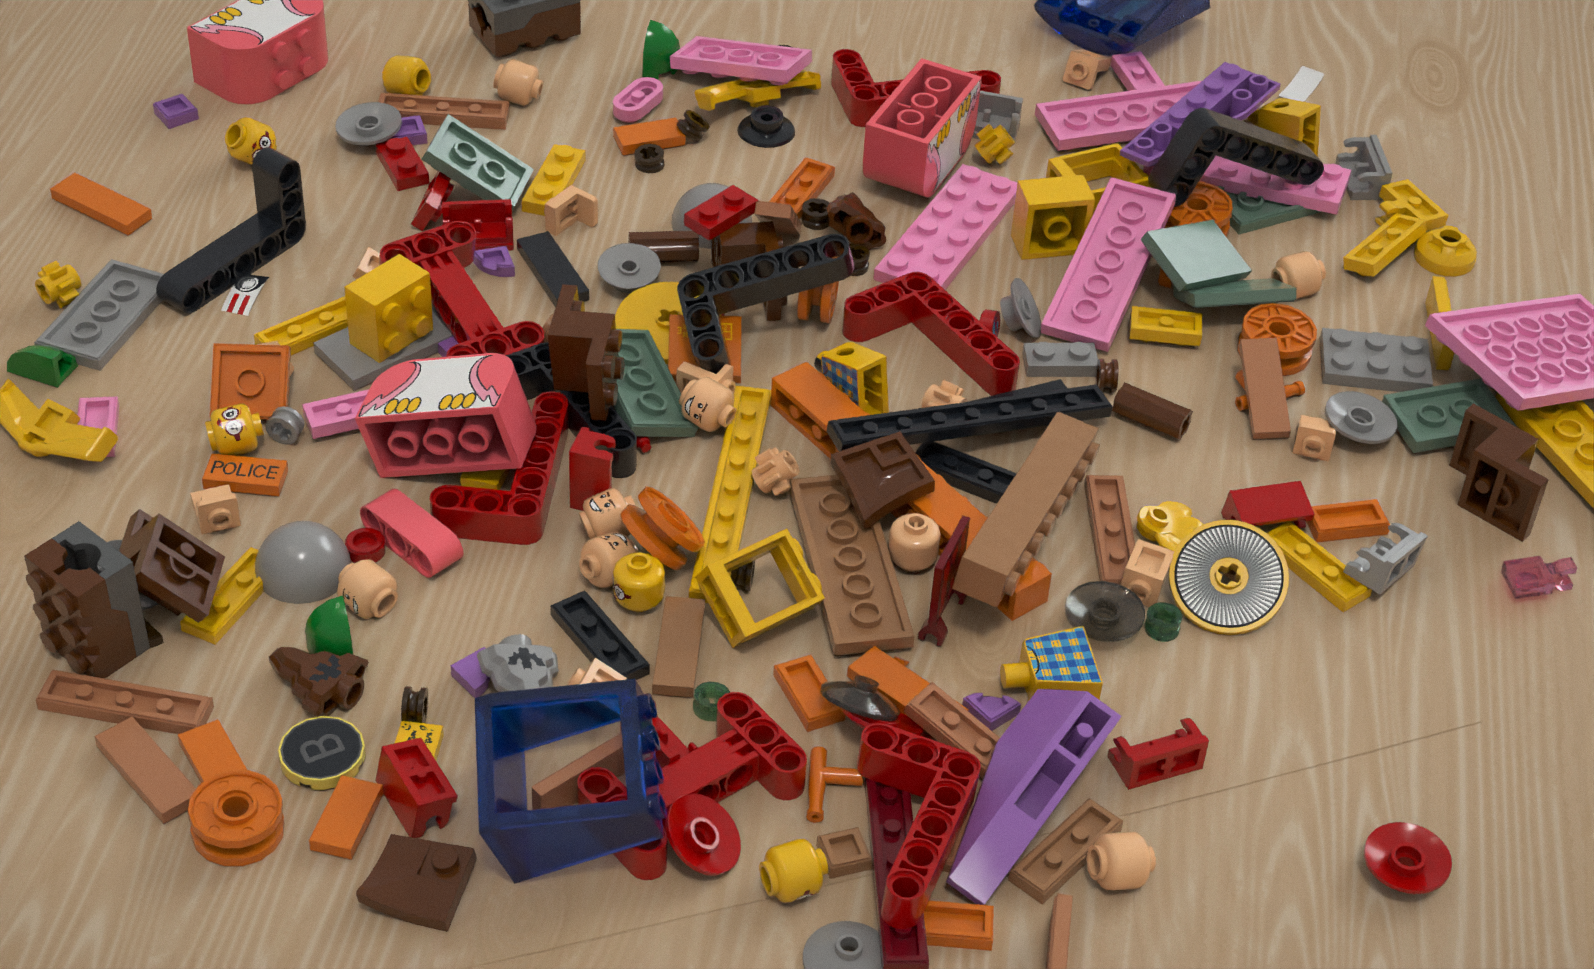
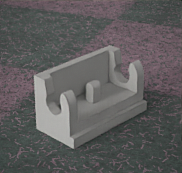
M980 91L977 120L972 138L980 139L976 134L988 124L994 129L1001 124L1015 141L1020 127L1023 98Z
M1377 135L1353 137L1344 140L1345 147H1357L1354 153H1340L1336 157L1337 165L1342 168L1351 169L1350 181L1347 186L1350 200H1383L1379 197L1381 187L1391 182L1393 173Z
M1392 523L1388 526V529L1392 533L1398 534L1401 537V541L1396 544L1391 539L1381 536L1372 547L1360 548L1356 551L1359 557L1353 562H1348L1343 572L1376 593L1381 594L1414 567L1428 537L1422 532L1417 534L1400 523Z

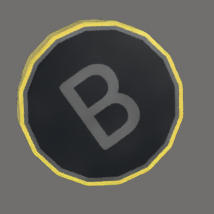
M329 716L305 719L292 726L282 737L278 749L282 773L291 783L300 786V783L310 785V788L313 790L335 788L341 775L354 778L358 774L362 762L364 764L366 757L362 733L352 723L339 717Z

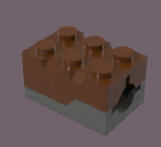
M468 0L469 26L495 57L510 55L512 52H516L520 45H524L527 48H536L544 44L546 39L550 37L554 40L562 41L581 34L580 0Z
M80 521L24 556L28 570L26 581L34 592L35 604H33V610L41 621L42 632L40 633V639L51 653L55 654L58 652L63 656L77 674L84 673L87 676L105 679L150 648L133 562Z

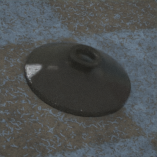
M1093 581L1084 583L1070 592L1065 603V615L1073 628L1084 626L1088 638L1104 642H1116L1132 637L1141 629L1145 619V608L1140 598L1130 589L1112 582Z
M857 675L854 682L829 681L821 685L820 693L824 698L854 714L881 721H894L900 715L899 708L888 697L877 691L879 683L871 678Z

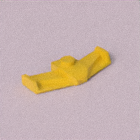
M802 70L784 85H773L768 80L758 79L748 82L738 78L695 90L694 94L699 108L708 111L714 110L717 103L735 98L750 102L752 107L769 105V100L781 98L780 89L799 86L812 90L821 89V76L819 73Z
M9 378L0 388V424L13 436L22 450L35 457L53 454L101 462L118 441V436L110 428L103 427L101 429L77 425L81 418L74 411L50 399H47L41 408L38 409Z

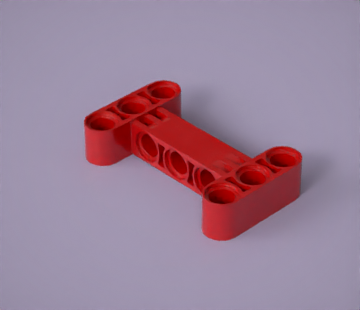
M465 221L450 222L390 242L381 248L379 266L400 254L430 273L431 302L458 343L447 351L446 357L484 353H498L506 356L544 342L545 333L543 328L533 321H522L503 328L464 268L471 265L474 261L477 232L470 223Z
M741 692L724 694L717 703V738L628 787L610 770L602 767H591L579 775L577 785L578 814L580 818L637 879L654 880L665 873L667 869L668 844L665 819L670 805L679 797L686 794H701L718 803L755 781H758L776 799L783 801L796 799L803 794L806 781V753L748 695Z

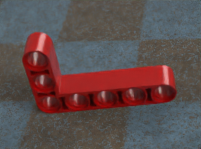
M851 49L837 50L832 58L831 85L850 123L858 127H866V123L903 79L875 83L858 52ZM991 70L967 72L982 77L980 91L1000 94L1001 76Z
M922 272L907 273L852 295L845 300L842 334L848 340L853 342L868 341L912 323L989 395L993 396L1016 390L1020 359L1017 354L929 275Z
M553 391L541 393L536 397L532 408V414L537 426L536 433L522 467L516 468L511 491L442 485L432 490L430 494L431 515L449 528L459 539L517 545H531L538 542L544 533L569 432L568 399L565 395Z
M874 723L866 726L862 731L856 765L859 773L870 780L924 798L887 876L881 908L882 919L889 926L897 929H908L916 926L921 919L973 804L981 764L975 755L967 751L887 724Z

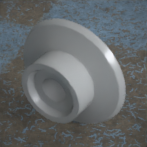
M623 243L612 246L598 260V271L601 277L608 284L625 293H632L641 287L649 285L656 279L661 269V263L656 253L646 246L635 243Z
M1015 278L1010 287L1011 295L1002 298L1000 301L1003 318L1010 330L1017 331L1024 328L1028 335L1038 338L1041 335V320L1037 305L1027 285L1020 278Z

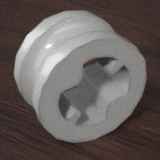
M283 406L274 410L265 426L267 433L273 440L282 444H292L302 432L305 423L302 416L296 410Z

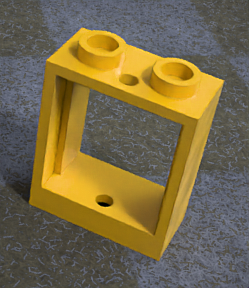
M1118 143L1048 159L1046 178L1084 175L1086 181L1111 176L1112 178L1150 187L1148 183L1149 176L1134 161L1120 156L1122 147ZM1106 187L1091 190L1095 198L1093 214Z
M787 528L707 565L695 577L732 648L812 610L825 599L820 580L814 573H811L803 558L801 545L795 538H792ZM771 553L797 603L755 623L728 572Z

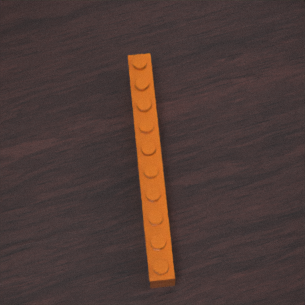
M808 362L802 363L772 378L770 406L830 459L831 454L839 451L827 433L828 421L870 415L863 411L846 393L841 392L823 373L818 372ZM922 462L935 480L934 492L912 500L890 513L896 518L906 514L917 513L933 519L939 526L941 534L939 556L944 551L962 515L970 517L967 550L988 517L974 507L965 496H962L952 488L941 475L936 474ZM1032 557L1025 575L1020 576L1013 595L1005 594L997 608L1013 621L1048 601L1052 573L1048 571L1044 564Z

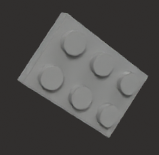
M1322 328L1320 335L1322 384L1395 392L1433 387L1428 339L1415 336L1386 335L1378 332L1367 333L1345 329Z

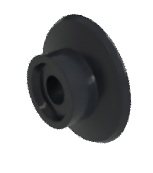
M769 105L754 108L751 115L745 117L737 128L738 135L743 141L762 148H774L785 145L795 136V128L792 122L783 116V112L779 108Z

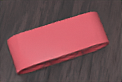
M391 489L360 508V517L365 528H373L380 531L385 538V546L426 578L433 577L463 557V547L457 536L398 489Z

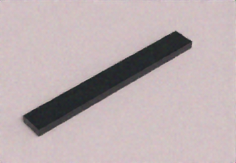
M1088 385L828 421L827 433L838 451L899 431L909 445L1048 426L1057 412L1080 421L1111 416L1113 406L1097 385Z

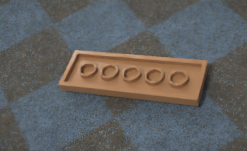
M837 475L790 479L791 488H789L811 572L820 580L822 593L825 597L820 602L834 656L867 652L873 646L880 650L914 647L915 635L880 521L878 520L872 526L864 529L850 497Z

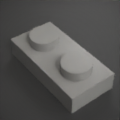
M1039 342L1024 343L1022 355L1027 377H1096L1098 357L1094 343Z

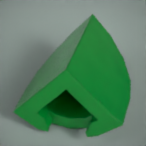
M653 20L649 22L645 37L642 78L651 77L659 79V74L670 71L673 75L679 70L670 68V56L680 49V45L672 30L664 24Z
M41 345L27 346L17 350L7 361V372L57 388L78 367L75 356L54 347Z
M343 596L327 600L314 609L307 619L305 636L307 649L310 654L322 651L339 656L346 653L353 654L350 627Z

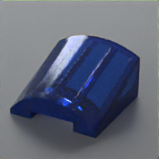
M1037 0L1034 4V9L1040 17L1062 37L1085 50L1107 56L1126 54L1211 8L1210 0Z

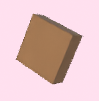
M859 827L817 836L816 846L817 849L820 848L825 854L830 879L872 869V858Z

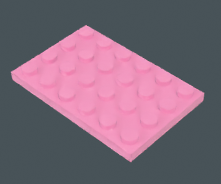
M1581 294L1433 313L1427 319L1425 326L1436 335L1437 340L1447 345L1459 356V360L1462 363L1470 366L1482 377V381L1486 385L1494 388L1506 399V403L1518 411L1594 398V305Z

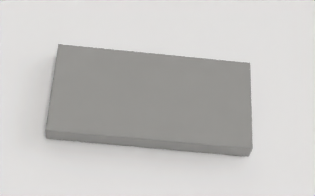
M111 259L79 293V296L41 334L34 344L63 350L65 353L75 356L78 365L101 371L163 301L156 293L158 281L163 273Z
M432 304L433 330L381 363H378L350 344L348 327L314 342L313 345L314 353L353 390H356L374 382L381 373L394 365L409 360L424 359L437 353L438 343L453 335Z

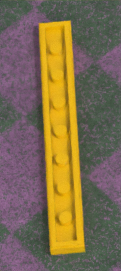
M735 386L733 407L737 411L734 419L725 430L702 531L705 544L697 553L689 588V598L705 599V603H708L695 577L707 565L740 550L754 484L752 469L758 466L755 457L761 451L771 404V390Z

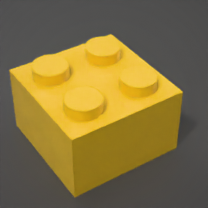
M1084 175L1018 180L1011 237L1021 260L1075 254L1093 216L1095 198Z
M400 254L344 287L349 342L378 363H381L433 330L430 273Z

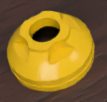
M1446 225L1443 228H1437L1424 233L1418 239L1413 253L1417 263L1427 271L1437 275L1454 277L1465 275L1474 268L1477 250L1466 234L1461 233L1457 227Z

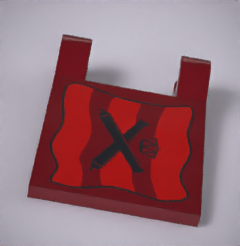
M962 515L935 565L929 618L924 621L918 632V639L920 641H924L927 634H932L937 638L936 646L941 647L948 634L947 626L941 615L952 594L958 595V604L963 605L968 596L952 589L962 556L966 552L970 517Z

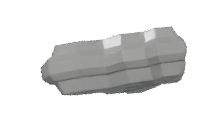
M518 634L508 636L499 644H493L487 649L479 651L477 658L482 673L490 677L495 689L508 698L510 709L524 727L538 728L547 707L545 695L552 690V678L556 677L559 672L557 655L555 652H552V647L532 645L529 637Z

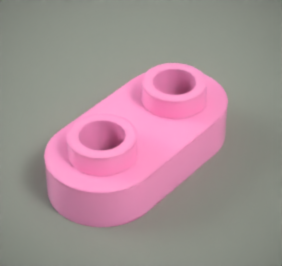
M651 77L634 80L614 97L613 115L625 123H634L643 118L662 101L663 84Z

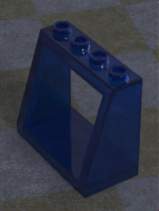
M636 679L497 692L475 698L479 834L514 884L664 838L662 819L667 818V808L659 792V785L664 783V777L655 751L660 750V740L652 724V719L657 717V709L650 693L644 694ZM621 721L628 800L535 810L527 809L526 750Z

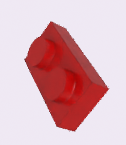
M408 137L392 138L376 144V155L397 191L430 183L429 172Z
M440 171L436 173L426 189L411 225L423 231L430 220L435 223L442 214L441 201L445 202L455 186L450 183L451 178Z
M732 185L684 214V226L710 241L753 215L756 202L759 200Z

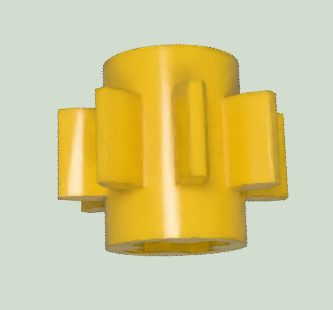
M988 124L976 134L980 141L975 144V147L989 164L995 159L999 164H1002L1013 155L1009 148L1015 144V141L1001 124L995 129Z
M57 260L41 267L42 271L38 272L40 278L35 281V287L45 303L51 304L56 301L58 306L62 308L79 296L77 290L82 286L81 279L71 265L67 264L60 267Z

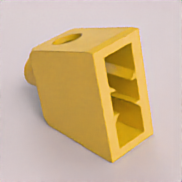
M1277 98L1260 109L1258 108L1247 118L1248 121L1258 127L1305 143L1318 157L1320 105L1287 98Z

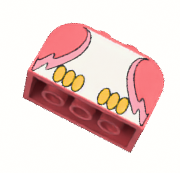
M237 0L187 27L194 82L232 103L256 104L267 101L322 70L329 59L323 0Z
M921 58L866 123L863 153L864 176L926 198L931 197L961 160L970 144L977 120L982 77Z
M498 353L414 359L394 365L374 380L355 417V421L380 478L521 468L537 429L512 360Z

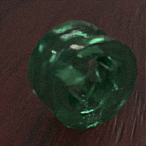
M1166 602L1151 605L1146 614L1145 632L1149 637L1160 642L1174 640L1180 632V625L1183 619L1182 612L1173 604Z
M711 681L698 685L694 690V714L705 721H716L718 700L724 694L730 693L729 689L721 683ZM709 698L714 699L715 703H710Z

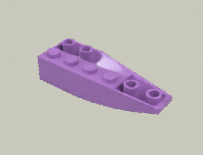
M1224 62L1120 150V156L1146 167L1155 166L1190 112L1198 108H1206L1242 121L1280 89L1281 84L1268 79L1264 75L1242 69L1236 64Z
M1038 689L995 744L946 882L975 904L985 905L1122 716L1088 691Z

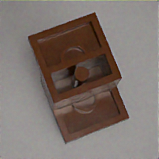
M773 221L738 223L711 240L712 267L783 248L782 235H776ZM787 296L763 302L767 321L781 320V306H787Z
M562 284L548 332L554 390L588 392L591 419L606 421L610 406H615L617 403L618 385L616 381L622 380L624 376L625 361L623 357L618 355L622 345V331L616 329L615 314L585 312L584 301H579L577 285Z
M1473 403L1465 411L1449 464L1452 468L1466 475L1457 505L1523 542L1531 534L1549 480L1529 469L1539 439Z
M141 509L130 516L119 552L133 562L138 591L177 616L184 613L199 623L209 615L225 556L161 514L153 518Z

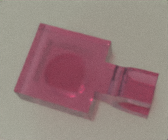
M1541 556L1503 561L1501 573L1514 598L1520 599L1552 594L1553 589L1559 591L1572 590L1573 583L1568 574H1575L1577 566L1572 557L1562 558L1552 563H1544Z

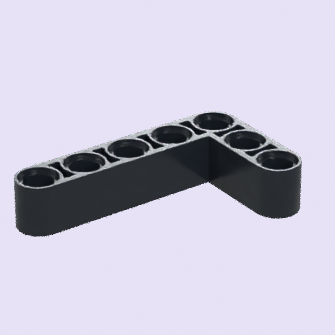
M1198 108L1190 112L1151 171L1148 183L1151 188L1176 194L1174 207H1177L1188 199L1215 156L1302 185H1309L1317 181L1324 171V165L1314 152L1301 141L1206 108Z
M270 147L261 149L252 163L257 213L163 274L156 287L158 297L179 310L191 314L233 287L236 281L251 275L296 245L302 239L306 230L299 163Z
M829 234L684 276L679 281L677 292L691 349L698 367L717 374L725 364L731 365L719 315L848 278L853 273L854 260L847 238L840 234Z
M549 342L540 343L506 355L514 364L527 400L536 398L545 392L554 391L565 395L568 399V429L573 435L577 437L581 428L587 427L589 431L613 437L615 439V448L599 445L596 446V449L605 450L613 454V478H626L634 474L637 466V437L612 406L609 408L606 421L592 420L588 392L554 390Z

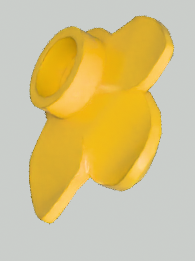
M1173 501L1162 502L1159 506H1144L1137 515V529L1139 533L1149 540L1157 541L1159 546L1172 551L1176 550L1187 534L1204 524L1197 518L1191 517L1192 510L1188 506Z

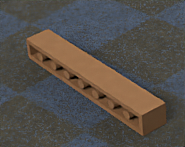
M1056 413L962 556L952 589L996 608L1005 594L1013 595L1020 576L1025 575L1030 565L1032 556L1038 554L1044 536H1049L1056 518H1060L1067 500H1071L1078 482H1082L1088 466L1094 462L1100 444L1094 442L1099 428L1063 413Z

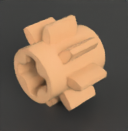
M943 380L941 386L932 384L928 388L922 400V408L968 401L961 396L964 391L963 388Z
M776 447L773 449L769 448L757 455L755 460L759 465L752 469V475L757 486L764 493L773 491L775 496L788 492L789 488H791L790 479H793L800 473L799 466L792 454L787 450L779 453Z

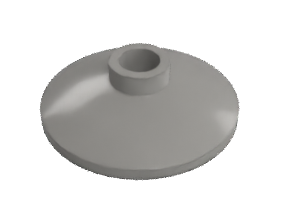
M368 102L345 110L338 117L335 127L338 136L347 143L373 145L393 137L401 128L402 118L400 112L389 104Z
M1355 391L1339 392L1331 396L1325 406V416L1330 425L1340 434L1354 441L1367 444L1383 443L1391 439L1396 432L1397 419L1392 410L1382 401L1368 394Z
M838 921L822 926L809 937L805 944L803 967L804 969H882L879 932L868 925L853 921Z

